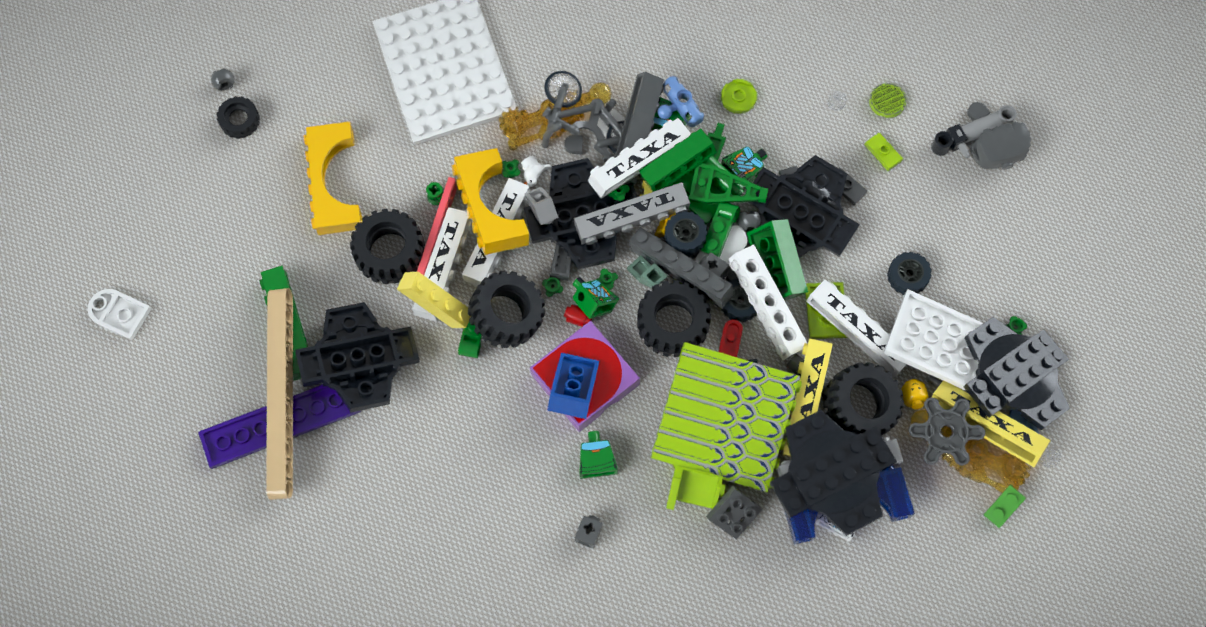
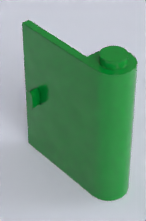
M713 156L703 162V164L713 165L729 172ZM695 168L669 185L672 186L682 182L688 199ZM717 177L712 180L710 191L713 194H723L727 191L728 184L725 180ZM734 183L731 194L741 196L745 192L743 190L744 186ZM689 200V210L696 215L698 214L705 221L704 224L706 225L715 216L720 203L706 204Z

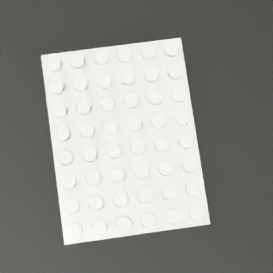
M440 0L372 21L414 145L518 113L477 0Z

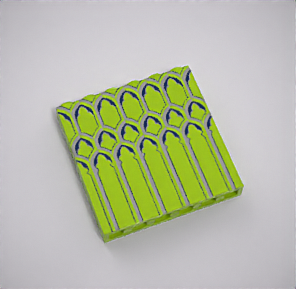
M684 342L650 458L723 476L724 480L768 492V488L772 489L770 481L774 480V477H772L774 469L777 470L780 458H777L779 450H783L785 445V439L783 438L785 428L790 426L791 420L788 419L790 411L793 412L796 406L794 397L796 392L799 393L802 381H799L800 376Z

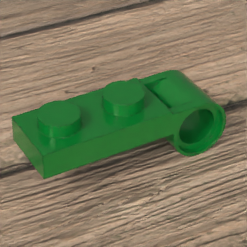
M720 202L701 252L708 255L711 252L720 258L731 227L739 217V206Z
M470 321L467 327L463 328L458 355L478 358L482 335L475 333V325L472 326Z

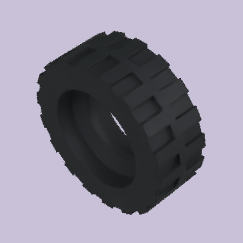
M235 96L228 98L218 108L217 121L222 131L229 135V137L236 139L246 138V136L252 135L257 130L260 116L250 99ZM236 110L245 111L247 113V120L241 125L232 124L229 119L232 112Z

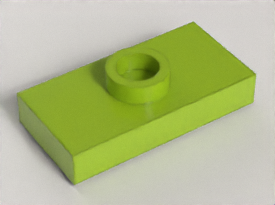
M880 132L864 144L887 171L903 161V158Z

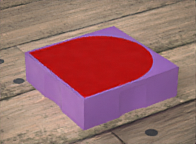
M591 321L530 367L532 377L550 396L561 353L599 361L587 418L583 419L565 415L578 432H581L600 417L609 406L619 402L640 385L639 376Z

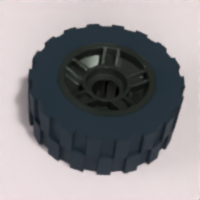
M683 211L682 213H676V215L670 217L665 226L666 243L684 255L689 256L697 253L706 242L707 227L704 224L705 221L693 212ZM682 232H684V233H688V232H689V235H688V236H684V235L682 234Z
M903 252L892 260L887 272L888 282H890L892 289L894 288L897 293L905 295L907 289L919 294L927 287L932 276V269L926 258L922 257L919 253ZM909 271L912 276H908L906 272Z
M733 279L729 283L732 284L734 295L721 311L730 320H737L739 322L752 320L754 316H757V312L749 302L748 295L744 288L741 287L739 279ZM744 298V302H743V303H740V302L738 301L739 299Z

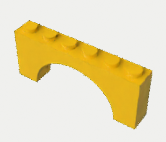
M349 121L306 127L304 143L305 146L308 145L305 157L306 161L309 162L307 176L308 179L311 178L308 190L313 200L310 201L311 212H314V218H311L312 228L316 229L318 235L356 230V224L358 222L362 223V213L359 205H348L337 201L328 193L325 186V174L330 161L340 151L355 146L351 123Z
M494 148L454 157V165L451 166L452 172L458 178L456 179L457 187L463 192L461 194L463 204L468 206L466 208L469 219L472 218V229L474 234L477 233L478 247L483 249L484 255L528 246L529 232L524 219L510 220L495 215L486 208L479 195L482 186L490 178L502 174V160L498 149Z

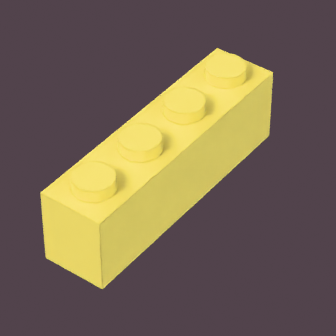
M420 272L404 273L398 285V291L449 327H467L471 316L468 315V307Z

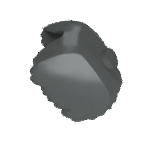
M1013 122L1012 125L1001 124L992 130L984 129L983 133L980 134V138L971 144V154L977 165L981 168L997 169L1002 167L1003 170L1010 169L1014 166V163L1023 161L1027 156L1031 146L1030 131L1025 123Z

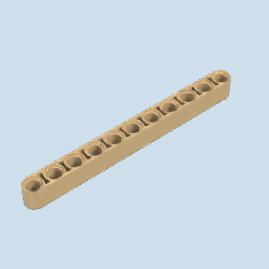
M289 288L270 290L267 296L266 491L270 500L291 498L293 494V295Z

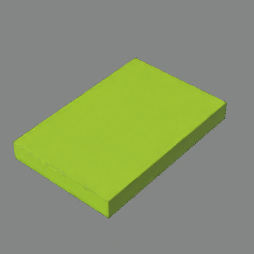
M831 282L844 295L843 282ZM806 283L808 292L805 293L806 301L821 283ZM806 302L810 339L848 338Z

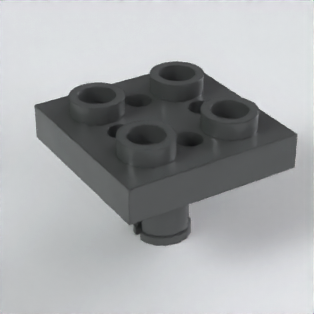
M732 486L706 517L723 531L737 539L763 509Z

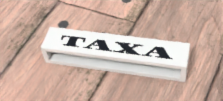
M679 118L674 121H667L660 130H653L646 139H639L632 148L629 149L627 147L623 149L616 158L613 156L602 167L597 166L591 170L588 182L601 198L605 197L639 175V170L657 159L662 153L667 152L675 144L689 137L691 133Z
M509 178L492 213L505 219L521 220L524 214L523 208L525 204H528L525 193L530 191V187ZM477 243L462 273L463 280L478 286L485 277L488 278L493 273L494 268H498L503 251L484 255L483 249L479 248Z
M448 207L424 275L448 293L450 292V281L453 282L455 278L456 264L459 265L462 254L460 252L462 247L465 248L466 235L468 231H471L473 222L468 218L467 212ZM414 303L413 312L415 316L437 321V317L417 303Z
M824 280L812 292L806 302L845 334L846 337L877 364L884 367L885 371L893 374V378L905 367L906 363L883 353L890 333L885 332L877 321L870 319L863 309L855 306L848 296L840 293L833 283Z

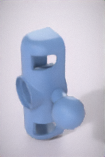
M671 76L667 78L663 83V92L669 98L672 105H661L658 109L659 117L668 119L672 112L677 110L689 127L693 128L702 123L704 114L699 111V107L693 100L691 92L679 83L677 77ZM666 85H669L671 87V90L668 93L665 90ZM680 99H685L687 102H681ZM688 112L692 117L689 122L685 117Z

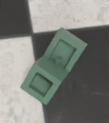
M641 255L627 267V271L641 284L650 288L656 284L660 285L668 277L655 263L650 265Z

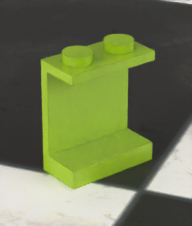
M676 465L666 508L674 510L677 500L711 508L712 510L720 501L718 500L719 496L723 497L724 494L723 476Z

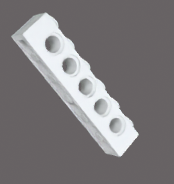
M752 245L736 252L728 259L730 267L735 271L741 287L747 293L748 300L754 306L758 319L763 323L768 337L775 345L777 354L781 356L782 360H785L803 351L804 343H807L757 249Z

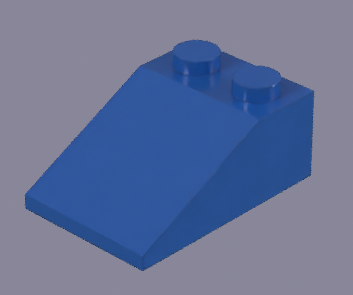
M561 353L550 392L547 411L586 419L599 361Z

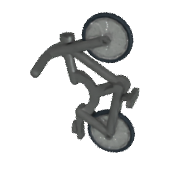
M556 71L550 74L545 81L544 90L547 98L554 106L552 109L548 106L542 114L548 120V126L542 138V147L547 148L550 137L561 128L576 136L580 134L579 129H589L597 138L594 149L604 156L603 161L606 162L609 158L613 157L607 148H610L616 154L624 121L617 122L610 114V111L617 102L614 99H610L605 106L601 99H593L588 105L561 111L562 107H571L579 102L582 95V86L578 78L570 72ZM591 111L589 121H576L571 125L562 120V118ZM599 117L609 128L606 138L602 130L597 126Z

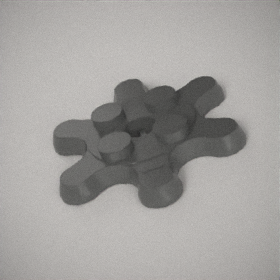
M928 398L924 402V407L929 414L928 420L925 423L911 424L908 430L909 434L914 438H924L928 442V449L924 453L926 463L935 464L942 454L948 453L953 456L958 465H966L970 460V456L965 450L966 442L984 438L985 429L980 425H970L966 422L965 415L970 409V404L966 399L957 400L953 408L946 410L940 406L937 399ZM942 427H950L952 435L947 438L944 437L940 432Z

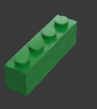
M700 128L639 170V173L650 190L654 192L668 187L716 154L717 151L713 142Z

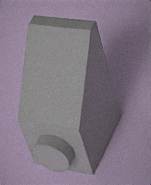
M542 186L525 193V197L541 225L550 224L554 219L558 218L552 198Z

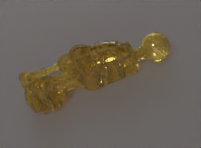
M597 82L591 86L589 92L581 95L578 103L571 107H562L561 111L584 106L591 103L593 99H601L606 104L611 99V89L607 84ZM578 89L566 93L563 104L573 102L578 96ZM549 99L541 103L539 110L530 114L524 109L519 111L517 106L514 110L509 107L508 113L502 112L503 117H499V123H501L499 128L503 130V135L509 138L508 147L510 150H516L518 146L536 139L542 140L548 126V120L542 114L548 106L551 109L554 106ZM582 113L562 118V120L572 125L576 121L583 120L585 115ZM541 125L537 134L520 138L527 129ZM561 128L554 132L550 138H558L567 131Z
M927 410L914 412L911 416L910 424L925 423L929 418ZM944 426L941 428L940 432L944 437L947 438L952 435L950 427ZM982 439L969 440L965 444V450L970 456L968 463L972 465L973 471H968L965 465H958L952 455L948 453L941 455V459L943 461L946 460L949 463L948 466L955 467L954 470L958 471L961 476L977 483L984 482L1001 493L1010 484L1018 490L1019 486L1025 483V478L1030 477L1028 470L1032 467L1026 465V462L1010 453L1009 455L1003 453L999 457L990 453L987 443ZM973 446H978L981 449V454L975 453ZM984 466L997 472L1005 485L987 478Z

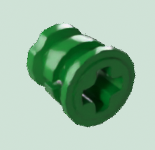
M432 182L426 188L427 200L435 206L440 204L444 192L438 182Z

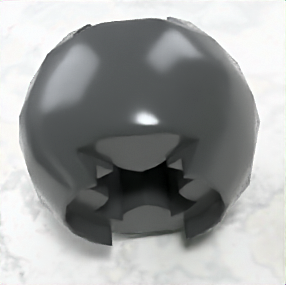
M222 68L213 72L211 83L219 91L231 89L234 84V75L231 71Z
M750 211V214L740 212L737 219L738 226L742 227L743 230H748L749 227H752V229L758 228L761 224L760 214L757 211Z

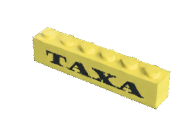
M810 338L808 343H804L802 354L805 355V360L800 362L797 372L801 374L800 381H802L799 393L796 394V406L792 412L790 425L818 411L832 343ZM786 438L783 455L791 457Z
M942 381L932 395V398L937 399L940 406L946 410L953 408L957 400L966 399L970 404V409L965 415L966 422L970 425L982 426L985 429L984 439L1032 467L1036 466L1050 443L1049 439L1000 411L988 418L967 392L948 382Z

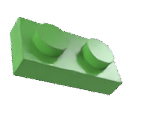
M1010 484L983 515L1000 528L1024 502L1026 497Z

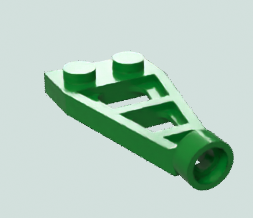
M701 163L695 167L689 200L706 204L753 201L766 203L768 188L760 187L719 167ZM716 177L725 180L728 184V189L723 194H713L710 191L712 180ZM734 183L746 187L747 191L744 196L731 194ZM757 191L760 192L759 197L756 196Z

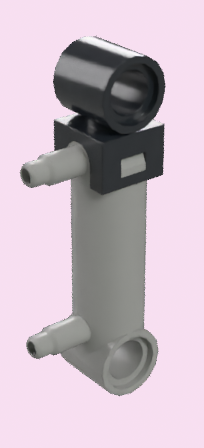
M1004 105L998 111L962 126L957 124L948 128L947 131H940L936 134L931 149L934 154L939 156L946 155L950 148L952 151L959 149L965 158H969L970 153L965 145L966 143L980 138V134L983 133L984 129L992 130L1001 124L1012 125L1017 112L1014 107Z

